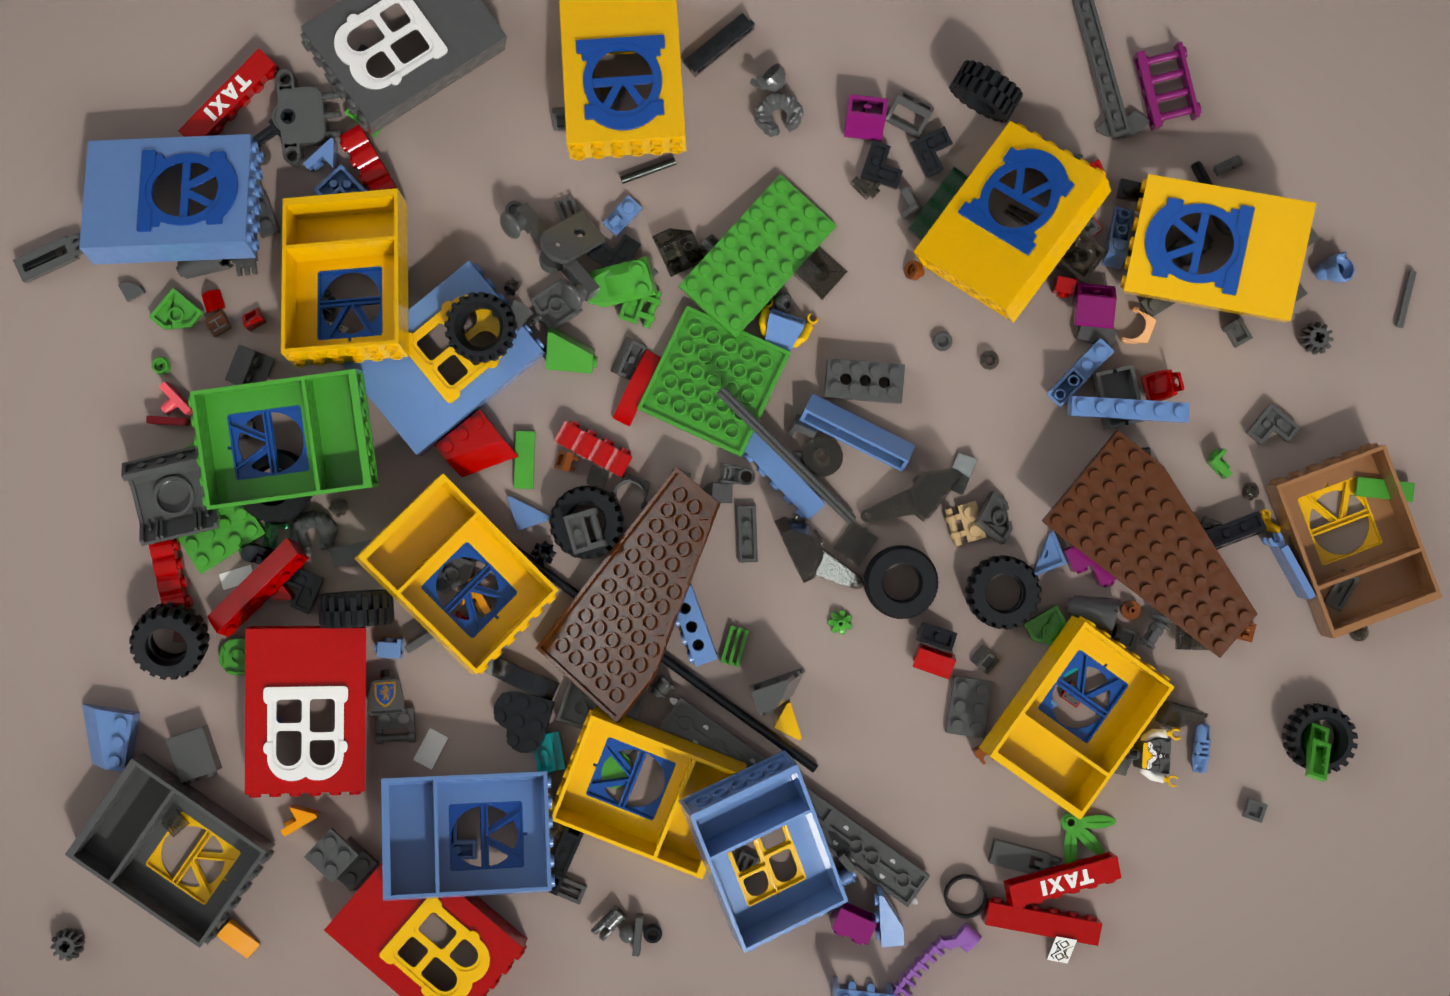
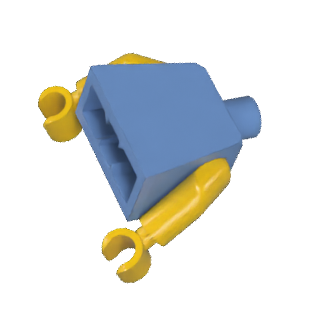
M771 299V304L765 305L761 310L759 326L765 341L791 351L792 347L796 348L808 339L813 325L818 322L819 318L817 317L815 322H812L809 318L812 313L805 320L773 309V300Z

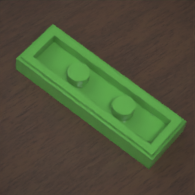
M516 431L515 452L519 456L515 458L514 488L534 489L536 432Z
M1355 478L1354 496L1391 500L1383 479ZM1399 481L1406 501L1413 502L1415 483Z

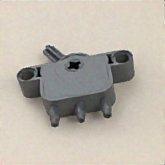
M282 69L276 75L278 104L273 110L272 119L268 121L270 125L255 135L253 139L257 141L258 147H260L276 135L280 136L284 160L291 166L298 167L304 162L303 147L320 146L326 143L328 138H336L343 134L342 130H329L328 119L341 117V111H327L326 100L339 98L336 92H321L319 89L311 86L298 87L295 75L287 69ZM286 76H290V82L283 84V79ZM289 115L292 116V119H293L292 121H288V120H289V118H288ZM297 152V159L290 161V155Z

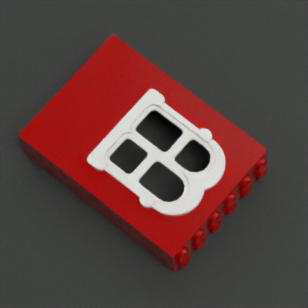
M320 625L247 626L245 633V795H249L250 798L261 797V794H269V797H281V794L298 797L301 796V793H309L310 796H320L321 793L327 792L333 796L341 795V792H349L350 795H360L361 792L365 791L366 627L322 628ZM312 699H333L335 701L334 731H310V701ZM278 700H301V722H277ZM279 731H300L302 734L301 758L294 765H283L277 759L276 734ZM313 740H333L335 743V753L332 761L325 765L314 763L310 758V742Z

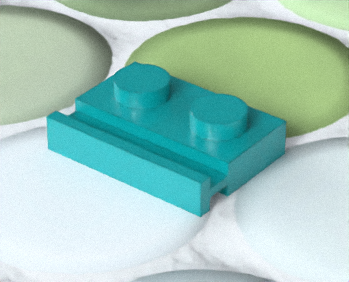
M560 731L546 733L542 746L534 751L537 771H547L549 773L566 770Z

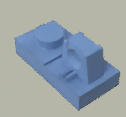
M628 195L605 219L603 225L617 237L643 208Z

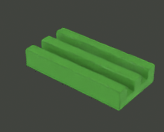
M733 625L730 626L721 663L739 667L749 630ZM733 630H736L737 633L729 660L725 658ZM743 632L744 636L736 662H734L733 658L740 633Z

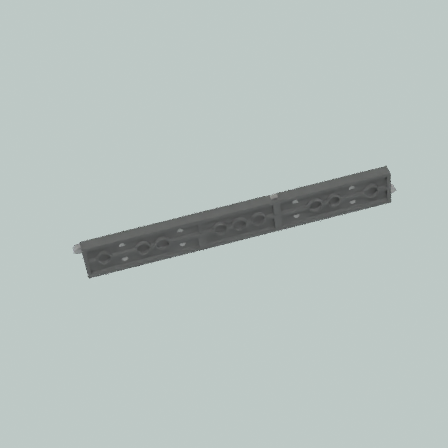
M680 696L679 699L670 697V702L674 707L664 718L658 729L747 764L746 768L767 759ZM806 786L830 852L835 856L842 850L846 854L849 852L856 860L854 863L856 871L877 886H881L884 891L906 907L910 904L917 905L918 901L915 897L930 875Z

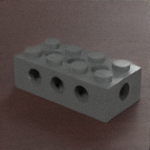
M828 358L824 398L901 404L905 365ZM841 375H847L850 378L848 385L841 383ZM865 376L868 378V386L860 384V377ZM880 378H885L888 381L886 388L880 387Z

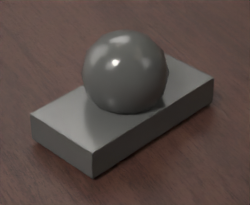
M639 913L636 914L635 926L625 925L619 932V937L623 942L627 944L633 943L632 956L637 957L640 956L644 915Z

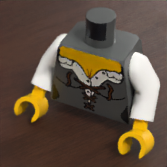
M1173 727L1171 730L1150 729L1141 738L1137 739L1134 748L1130 749L1125 758L1133 760V766L1139 768V772L1149 780L1160 783L1167 782L1171 787H1176L1177 785L1170 783V779L1179 778L1176 775L1167 777L1166 774H1169L1171 738L1174 740L1181 739V736L1173 735L1174 731H1181L1179 727Z

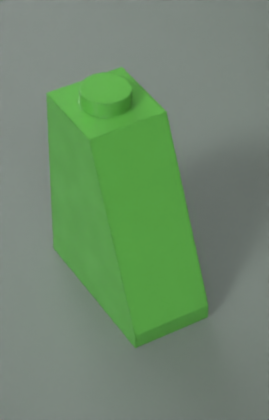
M550 327L547 337L546 369L592 374L593 368H597L598 356H594L595 350L558 329Z

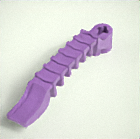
M967 922L954 935L943 937L939 935L935 942H931L927 950L924 949L923 953L915 958V962L908 966L906 972L900 975L899 980L894 982L892 989L895 996H901L899 992L906 996H912L913 993L904 987L907 983L912 988L916 986V982L911 977L914 975L920 979L922 973L918 970L920 968L925 971L929 969V966L925 963L927 960L935 964L937 958L933 956L935 953L942 957L945 954L943 951L945 947L951 951L959 946L967 953L978 944L982 935Z

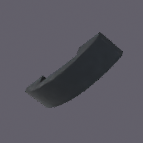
M502 657L490 660L487 663L489 667L484 671L512 686L551 701L560 684L510 663Z
M566 826L554 853V867L551 868V875H555V887H552L549 893L557 896L584 833Z

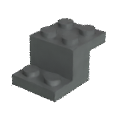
M333 828L304 856L331 883L338 879L350 891L378 863L351 836L345 840Z

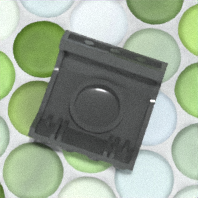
M188 447L122 463L121 476L124 481H128L132 491L140 525L139 541L142 546L219 528V521H221L219 509L207 510L206 506L203 505L202 496L204 495V488L199 480L202 474L201 467L197 464L198 447Z

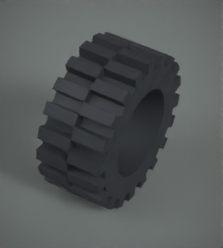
M974 60L964 61L949 86L950 92L954 94L953 96L960 99V102L966 104L968 108L974 109L976 113L983 114L988 119L992 118L993 121L1006 123L1023 97L1021 89L1016 87L1014 82L1009 81L1007 76L1001 75V72L993 70L988 65L984 66L981 62L976 63Z
M471 292L468 293L469 296H461L458 298L460 300L458 303L454 302L451 305L453 307L451 312L447 311L448 321H444V327L447 328L445 336L449 338L450 342L448 343L450 347L454 348L458 355L474 362L489 363L491 360H498V357L501 355L505 356L507 349L512 348L514 345L512 343L513 339L517 337L515 329L518 328L514 320L516 317L510 310L511 308L503 300L490 293ZM480 309L491 310L497 316L500 323L498 337L493 343L484 347L472 345L464 333L466 319L471 313Z
M1313 703V705L1306 704L1303 705L1304 709L1297 708L1294 710L1297 714L1295 716L1289 715L1290 724L1284 723L1283 728L1287 729V733H1282V738L1286 740V743H1283V747L1289 751L1286 753L1289 758L1294 759V763L1306 769V750L1302 743L1303 732L1310 723L1316 720H1325L1330 724L1334 732L1328 774H1331V770L1336 772L1341 770L1339 765L1346 767L1349 764L1346 759L1348 757L1353 759L1355 755L1351 752L1352 748L1357 749L1358 744L1353 742V739H1358V733L1352 731L1356 727L1354 723L1349 722L1350 718L1336 708L1319 703Z

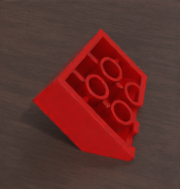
M480 409L434 445L462 478L519 457L488 416Z

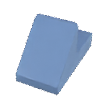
M330 138L303 163L305 167L311 172L314 170L318 171L323 167V162L326 160L336 169L337 142Z

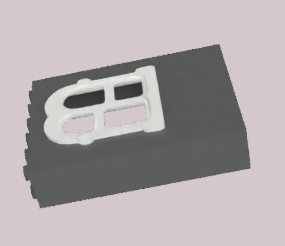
M342 0L301 25L302 34H300L303 40L301 43L305 50L312 52L316 65L324 69L326 72L324 75L328 82L335 84L338 96L342 100L345 98L353 116L357 115L360 119L358 122L364 131H368L370 135L504 51L507 39L506 34L481 0ZM398 3L411 21L396 32H392L380 17V13ZM373 20L383 33L384 39L365 51H355L349 47L347 43L348 34L366 21ZM413 30H418L428 43L429 49L408 63L403 64L391 49V44ZM382 51L394 65L395 70L383 78H375L368 73L366 63L373 55Z

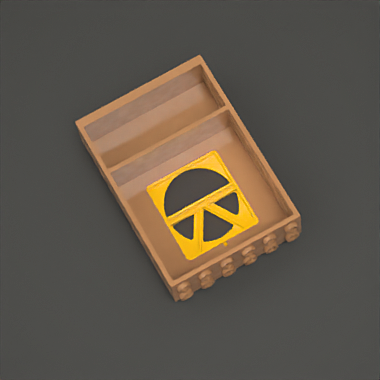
M1367 443L1359 446L1360 450L1341 453L1342 457L1335 458L1334 456L1323 460L1324 464H1311L1305 467L1306 470L1290 472L1288 477L1274 478L1270 480L1271 484L1265 485L1286 544L1291 549L1316 594L1315 597L1307 600L1321 636L1334 639L1443 598L1386 445ZM1356 477L1384 480L1391 500L1355 496L1362 503L1364 509L1347 515L1350 495L1354 496ZM1331 491H1342L1338 519L1317 502L1322 495ZM1311 510L1317 511L1329 523L1311 529ZM1368 516L1369 527L1367 536L1363 544L1351 553L1343 555L1330 553L1323 549L1314 538L1316 535ZM1355 576L1360 578L1341 612L1324 603L1327 594L1334 584Z

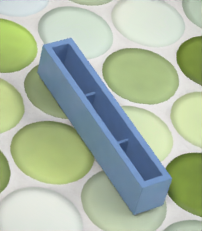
M812 394L799 420L903 472L916 446L815 394Z
M1070 396L1068 397L1067 416L1188 423L1190 403Z
M754 432L743 456L750 463L754 461L758 465L756 470L763 477L767 475L771 479L769 484L776 491L780 489L784 493L782 498L789 505L793 503L797 507L795 512L802 519L806 517L809 520L825 503Z

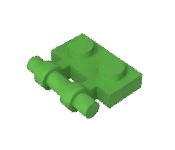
M658 291V294L653 295V297L649 296L624 302L619 319L637 325L639 318L645 319L642 327L650 329L651 323L655 320L654 314L657 306H660L661 303L660 297L662 292ZM645 301L650 303L647 313L641 312Z

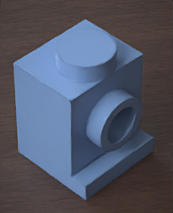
M383 637V640L375 641L374 652H377V657L400 659L403 657L404 638H398L395 641L393 637Z

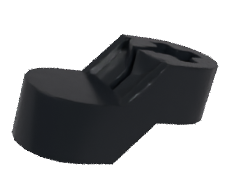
M248 543L240 547L239 554L245 562L261 564L275 549L270 546Z

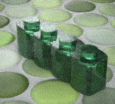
M953 167L907 231L922 241L968 176Z

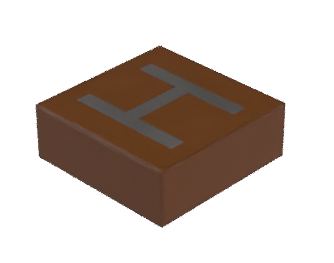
M219 311L205 319L214 337L232 328L223 311Z

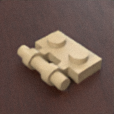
M976 501L956 506L958 514L955 515L952 508L944 510L946 514L945 521L949 524L951 531L950 538L954 541L955 547L962 545L960 537L963 536L966 537L967 543L986 538L985 532L974 524L979 513ZM956 520H961L963 530L958 531Z

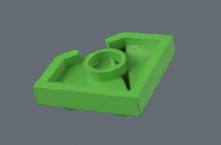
M172 288L149 318L163 330L193 328L204 315V312L177 289Z
M1054 605L1028 622L1023 623L1033 641L1052 645L1067 621L1058 606Z

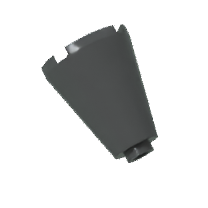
M231 259L178 261L176 269L181 277L189 279L228 270L234 264H230Z
M1074 595L1073 599H1068L1066 609L1069 610L1068 614L1077 618L1082 616L1090 620L1098 629L1105 631L1111 636L1121 599Z

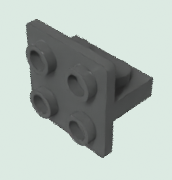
M238 345L225 380L234 383V385L267 381L275 359L245 346Z

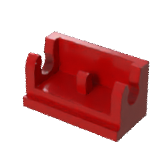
M919 643L912 666L949 679L956 663V657L954 654Z

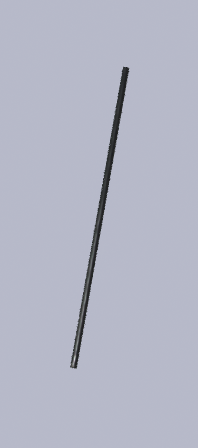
M514 544L550 582L572 598H575L579 593L578 589L545 565L541 566L540 563L534 562V557ZM664 653L661 660L664 665L782 751L785 750L793 759L812 773L817 769L818 764Z

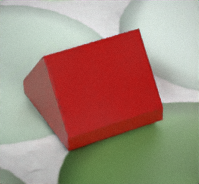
M220 289L206 291L201 295L207 313L226 308Z
M255 308L242 316L243 325L250 332L267 323L259 308Z
M284 584L276 591L272 599L293 600L295 594L287 584Z

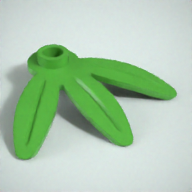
M1070 812L1064 814L1061 818V826L1067 831L1064 839L1065 862L1069 863L1076 860L1077 837L1092 852L1098 855L1104 853L1100 842L1086 828L1101 829L1112 826L1116 822L1115 818L1104 815H1090L1082 817L1080 820ZM1069 819L1074 820V824L1072 826H1069L1067 824V821Z

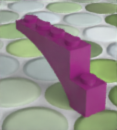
M1071 546L1062 550L1071 572L1079 574L1087 571L1089 566L1097 585H1103L1105 588L1115 584V577L1076 547Z

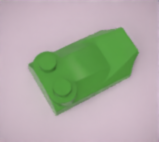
M648 256L595 269L590 274L593 280L600 286L597 295L588 300V302L602 308L658 294Z

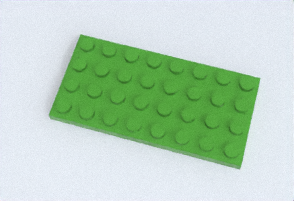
M780 174L678 287L736 339L837 225Z

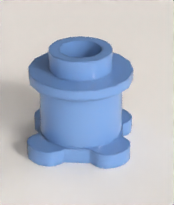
M844 868L838 872L844 891L846 890L845 886L851 882H856L854 878L857 876L854 871L850 874Z

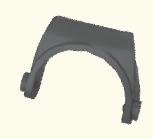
M627 473L616 487L613 488L611 494L615 497L619 487L625 483L636 484L643 491L644 501L641 504V509H643L647 505L646 498L649 491V482Z

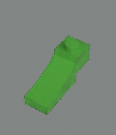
M1311 723L1304 730L1302 742L1306 750L1305 776L1324 782L1327 780L1331 744L1328 743L1330 729Z

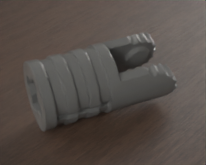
M614 905L591 929V932L596 935L603 929L599 938L604 941L627 916L618 906Z

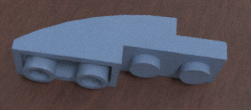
M1100 337L1065 372L1046 395L1061 407L1068 400V397L1072 396L1115 351Z

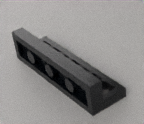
M741 13L683 60L684 65L694 77L698 76L751 33L755 28V23L752 20L749 21Z
M1257 511L1205 532L1218 550L1263 533L1266 530V525L1260 512Z

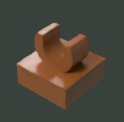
M559 449L554 468L569 472V470L575 471L576 468L571 467L572 460L578 461L579 459L573 453Z
M1250 623L1237 639L1252 642L1257 624Z
M980 745L972 748L974 756L977 759L979 758L982 764H986L984 756L987 754L979 748Z

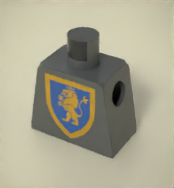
M381 670L380 680L371 681L367 712L370 716L407 713L401 682L399 679H392V670Z

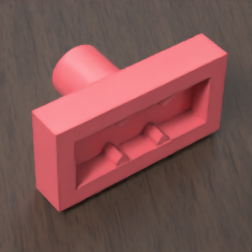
M164 381L159 386L169 397L160 407L164 413L169 415L179 407L185 415L193 414L188 401L170 382Z

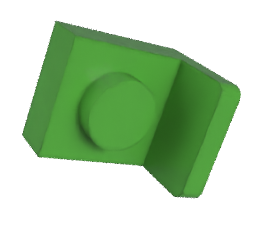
M1225 448L1212 451L1208 456L1210 459L1206 462L1221 479L1228 478L1232 474L1229 470V464L1224 460H1220L1227 452Z

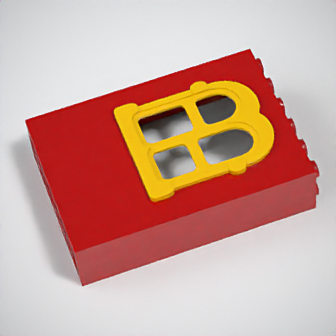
M382 863L324 929L329 936L399 996H487L489 988L493 990L500 981L499 979L502 977L501 974L506 975L512 968L514 959L519 960L527 948L525 945L527 938L478 896L383 901ZM431 913H436L456 930L454 938L443 949L439 948L419 930L420 925ZM410 937L416 938L428 949V953L415 967H412L398 955V951ZM463 939L469 941L478 952L476 963L469 967L459 965L450 957V953ZM434 957L439 958L455 972L457 983L453 989L441 991L423 977V969Z

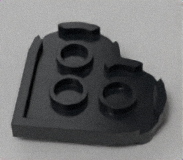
M517 691L502 693L494 704L493 713L495 721L507 729L508 745L520 753H531L541 747L545 740L555 701Z

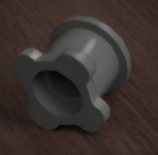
M661 674L659 681L655 685H651L653 688L651 692L659 699L661 697L666 699L668 692L671 689L674 690L675 686Z

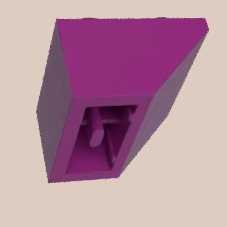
M849 94L844 137L882 141L888 99Z
M1077 282L1072 299L1074 324L1113 329L1117 301L1115 286Z

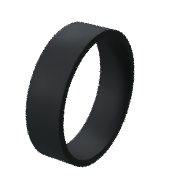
M961 874L952 878L946 885L944 900L948 909L955 916L969 919L979 915L986 907L987 891L978 878L969 874ZM961 879L975 880L982 886L984 892L981 906L969 914L958 913L948 904L950 887Z

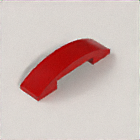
M648 350L645 351L622 396L613 419L630 427L638 411V405L662 357Z

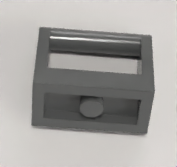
M901 90L885 121L919 139L934 107ZM898 104L925 117L919 130L892 116Z

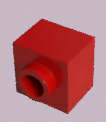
M1063 276L1055 277L1052 293H1055L1056 297L1067 299L1068 296L1074 295L1077 279Z

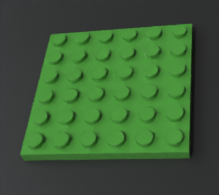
M686 306L637 409L742 458L754 431L717 395V392L720 388L726 387L760 420L791 352L745 331H742L735 339L711 316Z

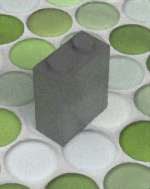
M208 724L166 739L180 783L186 781L188 784L197 782L199 777L203 775L206 778L217 775V771L222 768Z

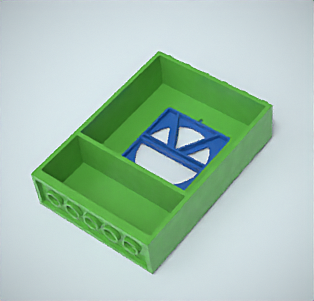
M349 369L190 391L188 403L193 411L191 424L196 432L194 444L198 447L197 464L201 467L202 474L199 480L204 488L202 501L207 510L380 487L363 370ZM271 412L281 413L292 418L300 426L303 434L304 448L301 456L291 467L280 472ZM262 414L265 433L246 426V423L255 416ZM240 433L264 441L266 444L244 460L239 450ZM268 453L270 473L254 469L252 465Z

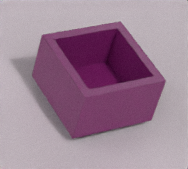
M848 902L839 908H835L830 918L831 928L836 935L841 937L846 935L851 938V941L862 945V943L868 945L877 925L873 913Z

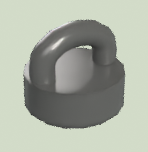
M788 293L777 294L774 298V308L785 313L790 312L793 306L792 297Z

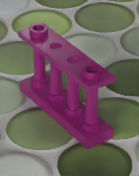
M1182 41L1178 42L1174 46V51L1149 57L1148 55L1146 56L1144 50L1137 52L1133 56L1147 117L1150 120L1151 131L1162 127L1164 120L1190 114L1192 121L1200 117L1201 105L1196 100L1186 60L1188 53ZM1177 59L1178 70L1154 76L1150 74L1149 67L1151 64ZM1181 77L1183 88L1161 94L1155 93L1153 87L1155 83ZM1186 96L1188 107L1164 113L1159 111V102Z

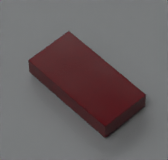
M146 416V422L148 424L189 426L190 418Z

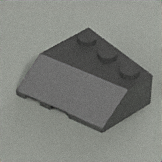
M804 667L750 685V691L758 714L762 713L763 716L774 713V709L793 696L805 672Z

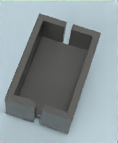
M1134 365L1097 372L1091 375L1096 397L1141 400ZM1101 418L1103 430L1144 422Z

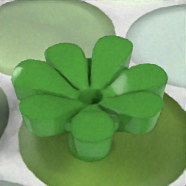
M842 609L839 611V614L835 611L832 612L831 617L833 619H828L827 621L828 625L833 626L831 628L832 633L839 631L843 635L846 633L845 629L850 630L852 628V624L849 623L852 620V616L850 614L845 616V610Z

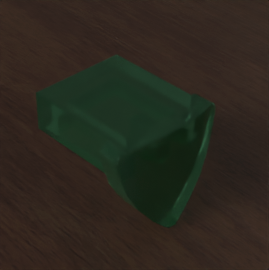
M265 522L263 545L276 548L278 529L289 528V523Z

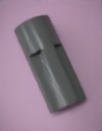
M1236 155L1213 166V171L1218 177L1242 166V159L1239 155Z

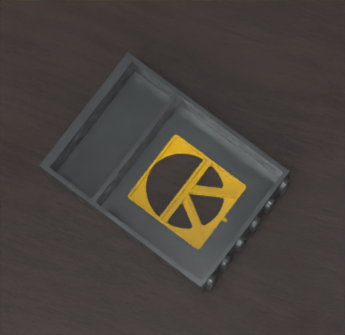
M145 753L131 758L65 855L200 948L205 943L208 945L219 933V928L228 920L231 915L230 912L242 900L240 897L253 884L251 881L263 870L264 867L261 865H264L274 854L275 851L272 849L276 844L188 783H180L178 776ZM185 826L205 829L206 831L176 875L172 877L167 872L162 861V847L167 836L174 830ZM211 836H215L222 846L223 853L204 852L202 849ZM197 859L224 861L222 872L212 883H207ZM190 867H192L200 884L199 887L180 883Z

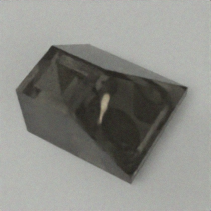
M669 228L652 236L670 277L699 264L704 258L692 230Z

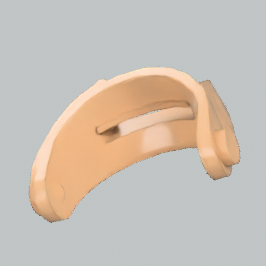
M1134 307L1131 311L1142 315L1146 321L1145 330L1136 338L1128 339L1121 337L1120 340L1126 344L1148 343L1156 320L1140 311V308Z

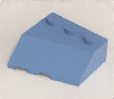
M83 703L82 707L92 764L106 770L122 772L131 758H133L140 712Z

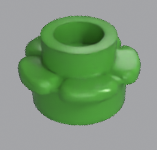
M156 357L152 362L153 371L158 375L168 373L171 369L170 360L166 357Z

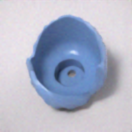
M1344 251L1332 255L1324 263L1318 264L1314 269V275L1321 281L1329 279L1333 282L1344 283L1353 278L1355 267L1349 259H1346L1345 254L1347 252Z

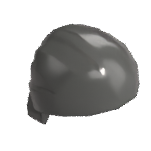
M779 63L774 64L763 76L758 75L757 80L751 78L750 84L772 93L779 91L785 82V70Z

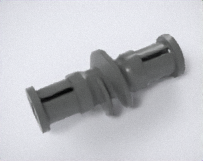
M1160 612L1150 614L1153 622L1148 626V630L1143 638L1139 639L1142 645L1152 650L1155 649L1154 645L1163 634L1164 629L1167 631L1171 630L1167 624H1174Z

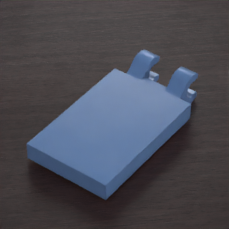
M1271 532L1272 538L1266 539V537H1262V543L1270 546L1269 548L1296 596L1309 600L1315 597L1316 594L1291 549L1285 544L1283 535Z

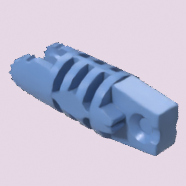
M1206 723L1196 726L1192 749L1193 772L1206 773L1210 757L1211 729L1210 725Z

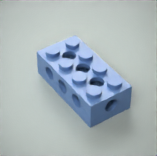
M690 584L683 603H688L691 609L687 612L680 610L676 625L677 627L681 626L683 630L680 635L683 644H688L689 650L687 655L690 663H695L697 667L718 659V655L693 586ZM689 621H694L697 627L691 630L686 624ZM700 639L704 645L698 648L693 645V642Z

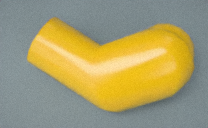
M1268 509L1260 511L1266 525V531L1279 533L1281 526L1271 522V512Z

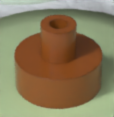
M911 260L906 264L904 274L906 278L915 281L922 277L925 271L921 262Z
M1132 600L1123 602L1120 607L1121 615L1129 620L1136 619L1141 612L1139 604Z

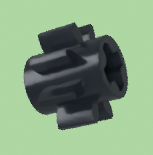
M546 541L541 545L536 543L535 549L531 552V555L535 556L534 562L540 563L541 566L546 562L551 564L553 557L556 555V552L553 551L554 545H550Z

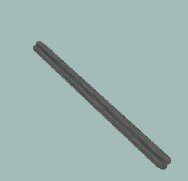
M726 387L718 390L717 395L838 515L849 524L856 519V516Z

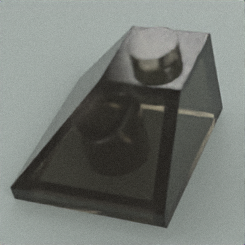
M818 247L794 272V276L817 297L823 300L848 271L821 247Z
M1165 700L1158 710L1155 721L1161 723L1160 727L1171 730L1172 727L1181 728L1207 718L1208 713Z

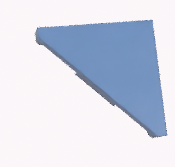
M511 496L507 497L518 530L548 521L551 516Z
M1050 531L1034 569L1035 575H1040L1067 564L1054 531Z

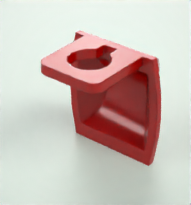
M1172 369L1155 371L1141 377L1146 400L1163 401L1177 395V391L1184 390L1181 373L1172 372ZM1176 378L1178 379L1179 386L1175 383Z

